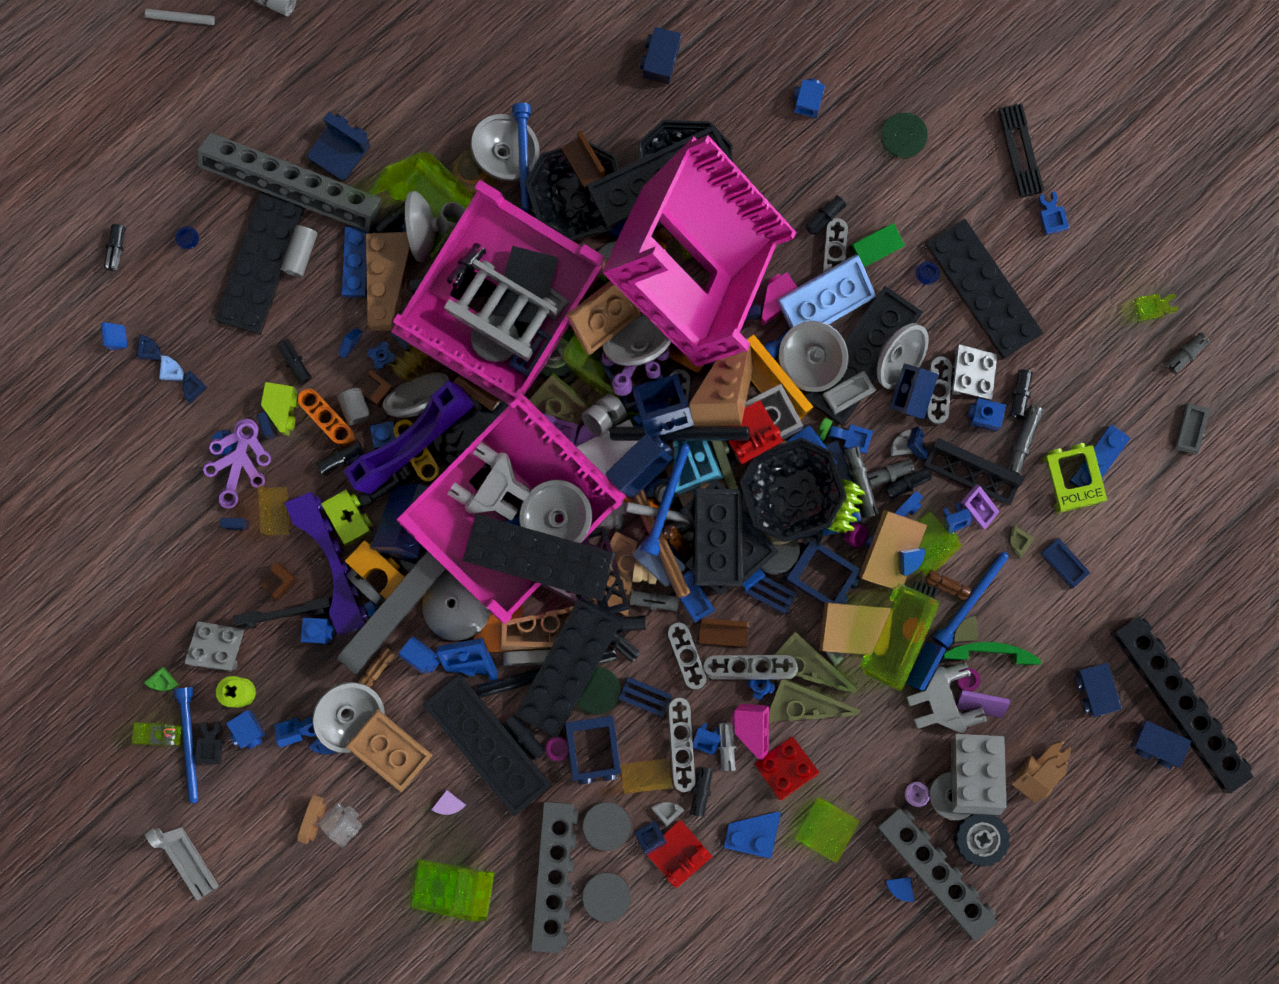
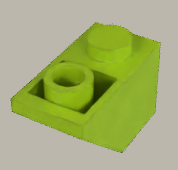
M265 382L261 406L278 430L284 436H289L290 430L293 431L295 427L293 413L294 407L297 408L299 405V394H297V390L293 386Z

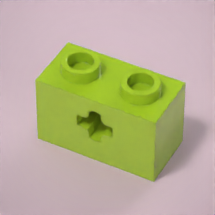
M344 490L321 503L342 542L347 547L372 534L370 527L373 524L366 513L362 515L358 508L361 503L355 493L351 494L348 490ZM347 512L354 514L351 517L353 521L344 520L347 518Z

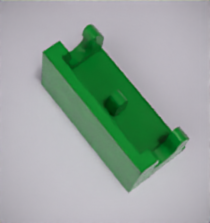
M892 223L848 247L853 256L859 255L863 266L866 267L904 247L905 244L895 224Z

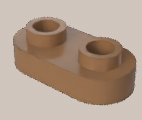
M312 796L299 830L298 842L308 844L310 840L314 841L318 832V827L315 826L318 817L322 818L326 809L323 797Z

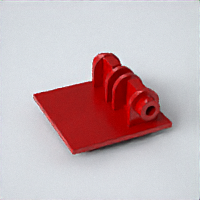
M761 400L744 409L741 426H748L750 428L749 440L729 441L741 464L784 442L780 435V429L777 425H774Z
M793 736L769 752L763 759L754 763L780 801L820 773Z
M679 820L664 834L667 843L648 854V857L676 889L713 857L682 820Z

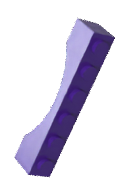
M448 380L430 396L423 413L405 432L388 444L360 456L347 467L344 472L353 488L369 495L372 494L393 473L399 471L475 406L465 389Z
M309 492L285 502L293 525L313 537L329 560L334 584L329 614L337 634L342 636L363 627L367 623L366 619L369 618L365 606H360L357 599L360 596L358 588L353 583L351 584L346 576L350 568L345 561L342 562L339 554L342 552L339 541L337 539L333 540L331 531L334 529L328 517L325 518L322 510L324 508L321 504L323 501L320 496L316 497L314 493Z

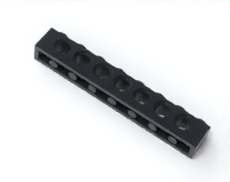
M1140 616L1133 617L1110 634L1183 737L1192 741L1190 744L1191 748L1222 792L1231 794L1254 778L1250 772L1252 767L1246 759L1240 758L1236 752L1238 750L1236 744L1223 734L1221 723L1216 718H1212L1208 713L1209 707L1202 698H1198L1193 692L1195 688L1188 678H1184L1181 675L1179 664L1166 654L1164 643L1159 638H1155L1151 633L1152 627L1145 618L1141 619ZM1138 637H1142L1145 640L1146 645L1143 650L1137 647L1136 640ZM1152 657H1156L1160 662L1156 670L1150 664ZM1168 676L1174 682L1172 689H1168L1165 686V679ZM1182 696L1188 701L1186 709H1182L1179 705V700ZM1196 717H1199L1202 721V726L1199 730L1193 725ZM1210 737L1216 740V747L1213 750L1208 746ZM1225 757H1228L1231 762L1227 770L1222 766V761Z

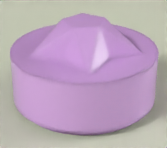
M913 782L907 786L905 798L912 806L923 807L930 800V791L923 783Z

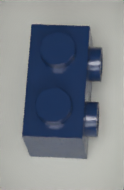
M655 27L653 35H648L646 48H649L647 56H642L640 69L643 70V78L670 85L681 44V33Z
M904 363L889 408L924 419L939 374Z
M1108 663L1075 671L1074 683L1077 690H1081L1083 697L1081 706L1089 718L1122 710Z
M1142 720L1129 747L1136 750V755L1148 760L1149 757L1157 759L1159 766L1171 770L1172 767L1181 768L1192 741L1152 722Z

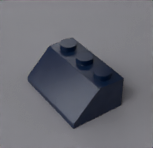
M400 484L393 488L370 549L416 564L422 545L396 520L428 488L427 486L421 484Z

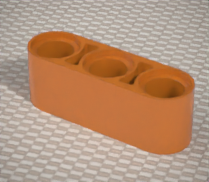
M304 389L300 392L298 396L299 405L334 443L344 447L354 440V433L351 428L316 391ZM310 396H315L316 401L314 405L306 406V399ZM331 413V420L328 423H321L322 415ZM340 430H347L348 434L344 440H337L336 436Z

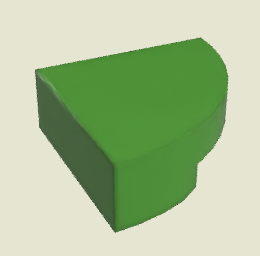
M827 418L822 420L816 433L822 442L833 422Z
M165 667L159 669L144 682L148 687L158 691H169L179 686Z

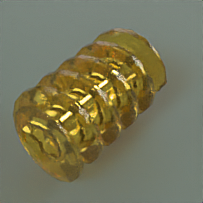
M408 343L409 352L402 349L400 352L403 358L394 356L396 365L390 362L387 365L402 381L405 379L412 382L410 373L418 376L417 367L425 369L424 360L430 363L433 360L431 356Z

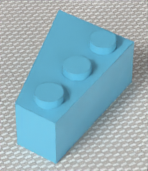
M673 441L674 463L680 446L686 443L690 447L675 493L681 495L712 483L715 479L723 478L710 441Z

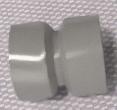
M608 393L600 398L596 405H591L581 416L586 428L593 435L602 437L610 431L612 426H616L624 420L627 414L621 401L613 394Z

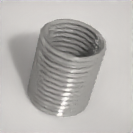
M448 202L443 205L438 216L440 231L438 232L440 235L449 238L465 212L464 207L459 203ZM445 217H450L457 223L450 222Z
M360 388L349 389L337 396L347 425H355L371 417Z

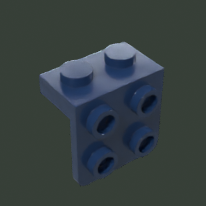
M328 112L323 119L327 128L308 152V158L339 180L345 181L371 145L365 131L357 126L353 128L348 125V121L339 114L334 116Z

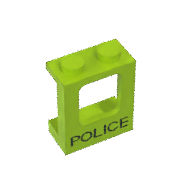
M1085 443L1071 446V450L1062 452V448L1051 450L1042 459L1043 464L1047 463L1057 502L1054 504L1056 514L1107 501L1093 445L1085 447ZM1084 455L1091 484L1073 489L1065 488L1058 460Z

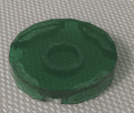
M898 113L891 116L885 122L881 141L885 150L890 155L909 159L917 156L924 149L928 139V130L925 123L918 116L911 113Z
M596 667L577 704L581 709L591 714L608 712L615 707L620 698L621 688L619 680L610 670Z

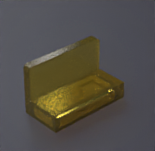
M258 486L261 534L265 536L290 535L289 512L285 505V502H288L287 487L266 488Z
M668 759L621 765L624 794L672 788Z

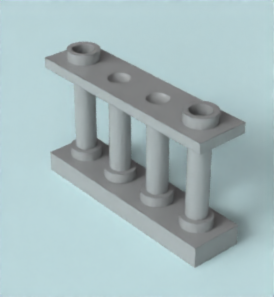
M475 259L473 266L478 271L460 300L456 302L448 300L444 307L446 313L528 362L533 354L532 349L529 348L531 346L529 343L547 314L556 318L558 315V309L555 307L556 304L546 297L543 299L537 297L494 270L495 267L485 260L480 262ZM487 276L499 284L480 313L477 312L475 315L468 311V304ZM506 289H509L519 295L502 324L494 327L488 323L490 321L488 318ZM527 301L540 309L521 338L518 337L516 340L509 336V329Z

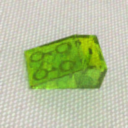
M419 859L410 908L467 921H487L495 872Z

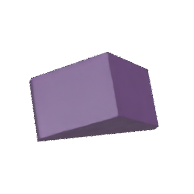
M978 484L972 487L959 502L962 510L968 508L972 516L971 519L984 530L999 513V510Z

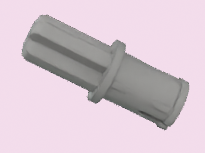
M730 722L719 723V735H721L719 741L720 746L717 748L720 749L721 771L736 770L734 749L737 747L734 745L733 725Z

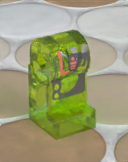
M134 722L132 744L180 745L182 726Z

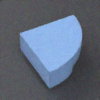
M161 355L159 378L161 380L184 381V372L181 366L170 357Z

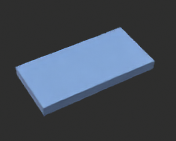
M854 255L778 298L777 301L791 329L806 321H820L830 324L877 296L859 255Z

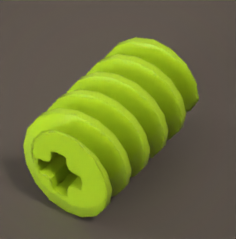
M841 479L847 498L832 526L827 529L846 533L855 529L849 525V522H857V518L853 517L852 513H859L860 510L854 507V505L862 504V500L858 499L857 495H865V492L859 489L860 487L857 484Z
M226 677L218 683L216 688L218 701L227 707L239 708L250 705L256 695L254 684L249 679L243 677Z

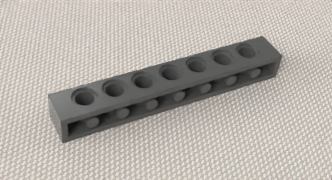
M213 133L208 135L198 149V167L361 230L370 232L380 215L382 200L380 197Z

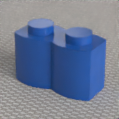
M414 637L408 640L398 654L408 664L424 674L427 672L432 673L440 663L437 660L439 658L438 654Z

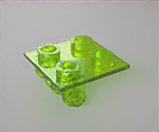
M930 511L919 521L927 525L919 548L925 549L924 559L919 569L926 576L931 570L936 572L963 546L958 541L959 537L955 533L948 534L945 527Z
M817 797L795 839L837 863L860 820L826 800Z

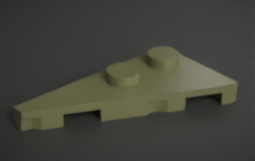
M554 373L529 399L539 411L544 412L546 415L556 416L561 420L578 425L580 423L584 424L581 414L591 406Z
M710 441L727 489H738L726 455L730 453L727 442Z
M796 631L774 654L793 657L798 666V672L795 675L797 677L855 693L858 689ZM773 662L774 670L776 668H783L784 672H788L789 668H793L789 662H786L783 667H777L776 662ZM766 663L764 666L769 669V664Z
M781 679L769 708V723L773 721L822 719L837 716L849 717L859 715L861 710L790 680Z

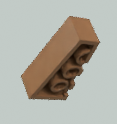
M407 232L366 234L368 327L371 331H392L395 326L393 320L400 311L408 269L412 260V251Z
M750 346L745 352L717 360L689 404L694 427L741 426L754 366Z
M574 606L509 620L506 624L501 623L500 650H550Z

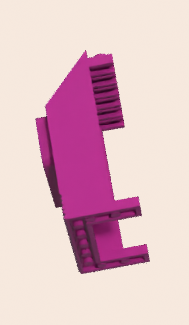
M708 135L698 140L693 136L643 186L609 257L610 259L607 260L602 272L698 367L748 350L750 343L740 333V330L776 245L794 239L796 231ZM658 221L709 273L710 279L704 291L651 237Z
M479 180L475 186L476 194L402 315H396L393 320L395 326L391 332L510 405L521 393L523 395L526 393L542 371L570 326L566 314L586 300L607 262L605 256L585 244L581 247L511 204L504 199L501 192ZM474 243L481 245L476 254L483 247L486 250V254L480 259V262L482 260L489 262L495 267L494 270L503 276L505 275L512 245L559 257L551 288L566 298L569 303L555 321L546 316L540 330L552 336V339L528 378L524 374L518 373L516 369L508 366L513 356L507 361L497 364L480 359L473 351L471 345L473 329L445 311L444 307L449 299L453 302L457 301V299L451 296V292L454 289L452 285L457 280V277L451 284L447 282L446 278L457 267L458 260L461 257L464 258ZM486 276L485 279L489 280L490 282L494 283L495 285H498V284H499V283H497L496 281H494V280H492L491 278H489V277ZM469 307L468 311L476 315L477 312ZM538 334L535 335L534 339L530 343L531 346L529 348L532 347V345L538 338ZM542 339L524 368L528 370L547 341L546 339ZM519 357L516 363L520 365L523 359Z
M522 393L396 520L480 603L504 624L512 618L511 615L541 583L462 561L476 514L503 522L507 521L495 510L468 513L463 504L447 495L455 482L472 494L478 492L469 484V480L486 464V462L473 455L479 443L483 442V444L497 453H506L511 462L515 479L531 490L541 483L551 480L567 481L580 488L587 496L592 510V522L586 537L613 510H616L626 497ZM563 515L558 516L557 523L563 521Z

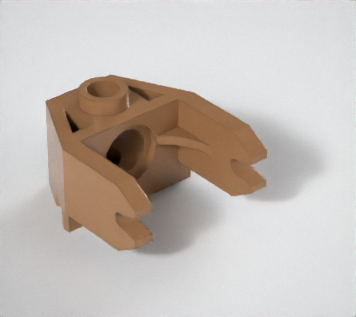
M1062 740L1053 742L1038 759L1031 755L1014 776L1012 785L1034 803L1041 798L1045 799L1053 787L1066 775L1067 761L1070 757L1071 748L1068 747L1061 751Z

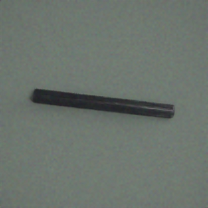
M748 426L687 427L658 437L664 441H747L750 438V428ZM612 427L609 432L612 441H639L646 434L644 427Z
M607 649L598 665L616 661L615 649ZM540 668L478 685V693L480 697H486L532 684Z

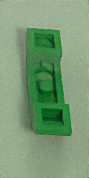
M976 642L958 646L946 651L941 658L965 661L968 660L969 652L1012 654V664L1041 665V660L1030 652L1013 645L997 642Z

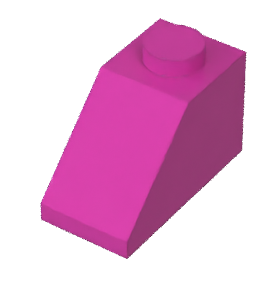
M787 272L782 276L777 274L768 281L769 285L767 286L761 317V324L763 326L783 313L777 299L798 288Z
M740 704L732 712L731 723L735 725V734L758 759H763L769 752V706Z

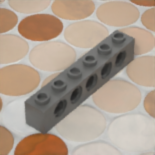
M544 802L532 951L561 953L562 947H567L568 932H564V922L569 923L570 908L566 907V897L571 898L572 883H568V873H573L574 858H570V848H575L576 834L572 833V824H577L578 809H574V803ZM555 821H563L566 824L565 833L557 834L554 832L553 824ZM555 845H559L564 849V856L560 859H556L551 855V848ZM550 871H560L562 881L559 883L551 882L549 879ZM550 895L558 896L560 905L556 908H551L547 904V897ZM547 920L557 922L558 930L556 932L550 933L545 929V922Z
M897 807L878 823L876 828L967 935L976 942L997 923L993 917L996 913L987 903L983 905L977 899L980 894L971 884L965 885L961 880L963 874L955 865L951 867L945 861L947 858L946 854L938 846L934 848L930 844L929 840L931 837L922 827L918 830L913 824L915 818L906 808L902 811L901 808ZM907 827L911 830V838L908 841H902L900 831ZM924 846L927 849V856L923 860H918L916 850ZM940 865L943 868V875L935 879L932 876V870L935 866ZM957 884L959 894L951 898L948 894V889L951 885ZM973 903L976 908L975 913L968 917L965 915L964 909L966 905Z

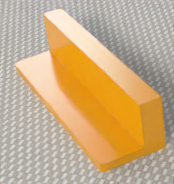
M753 334L747 339L750 343L754 364L751 382L761 394L781 384L797 415L802 419L812 410V404Z

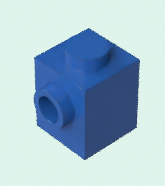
M803 79L801 87L796 86L793 99L797 100L794 113L817 118L825 85L816 79Z
M978 398L974 404L969 406L967 417L971 418L969 425L998 431L1002 425L1006 405Z
M303 618L301 642L330 645V639H333L334 625H331L332 621L328 619Z
M249 710L226 723L232 732L229 734L235 746L239 745L240 748L249 747V749H253L262 743L261 738L266 736L254 713Z

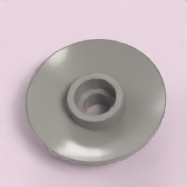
M951 772L940 775L933 782L930 789V801L935 811L949 820H962L970 816V813H952V802L948 798L949 795H952Z

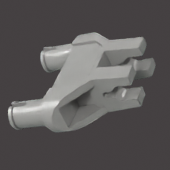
M480 442L473 455L491 465V472L477 493L474 492L472 494L455 482L447 495L463 504L468 513L495 510L512 521L519 509L504 500V495L508 491L525 501L531 489L515 479L511 462L506 453H497L483 444V442Z
M966 661L947 668L938 666L924 691L906 697L909 706L928 701L932 712L914 719L916 728L919 729L938 723L962 734L970 726L987 722L984 715L975 718L977 715L984 714L982 707L961 714V712H958L949 686L950 682L971 676L969 669L959 672V670L968 667Z

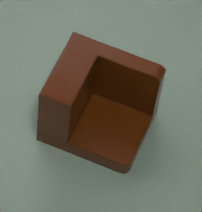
M369 369L367 372L369 377L360 389L367 399L381 408L386 396L394 389L389 383Z
M275 562L270 568L272 573L262 583V587L271 594V597L279 601L298 579L281 564Z

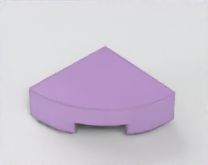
M446 790L432 810L439 814L449 815L460 811L466 804Z

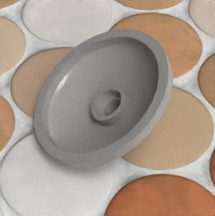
M496 114L483 119L477 125L471 137V152L475 162L486 174L493 178L504 181L520 179L517 121H515L513 116L507 114ZM527 125L530 173L539 158V143L533 130ZM498 152H502L504 156H500Z
M411 191L407 194L405 203L407 236L416 261L425 262L435 246L436 232L440 231L438 217H434L432 208L424 197L417 191Z
M641 314L603 344V350L607 358L616 364L637 366L659 357L668 348L671 341L644 314Z
M806 321L794 326L786 333L780 345L779 361L781 368L798 388L810 392H819L831 388L841 380L848 365V350L844 339L832 326L820 321ZM816 350L821 352V358L816 356Z
M917 323L905 325L895 331L884 343L876 368L878 381L883 387L891 390L896 388L904 363L916 367L921 366L929 342L927 330Z
M428 373L412 378L396 387L386 396L383 401V408L388 415L394 417L419 416L426 408L430 396L443 386L449 378L443 373Z
M551 480L536 486L530 491L525 501H523L520 510L521 527L581 543L586 537L592 522V510L587 496L580 488L563 480ZM563 515V521L557 523L558 516Z
M449 571L443 572L423 595L422 612L428 627L435 634L447 640L461 641L475 636L485 627L491 615V612ZM454 599L455 606L450 608L449 602Z
M345 682L335 685L327 690L315 705L312 716L314 732L320 742L327 748L336 752L349 753L351 751L346 748L347 743L375 710L378 709L385 715L383 703L378 694L365 684ZM344 709H348V713L346 715H341V712Z

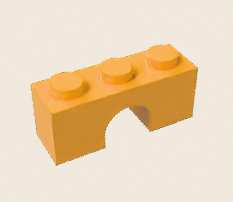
M364 540L345 562L365 579L374 571H384L388 577V582L380 594L387 599L408 573L403 576L398 571L400 566L391 557L386 560L381 555V552L370 549L371 544Z

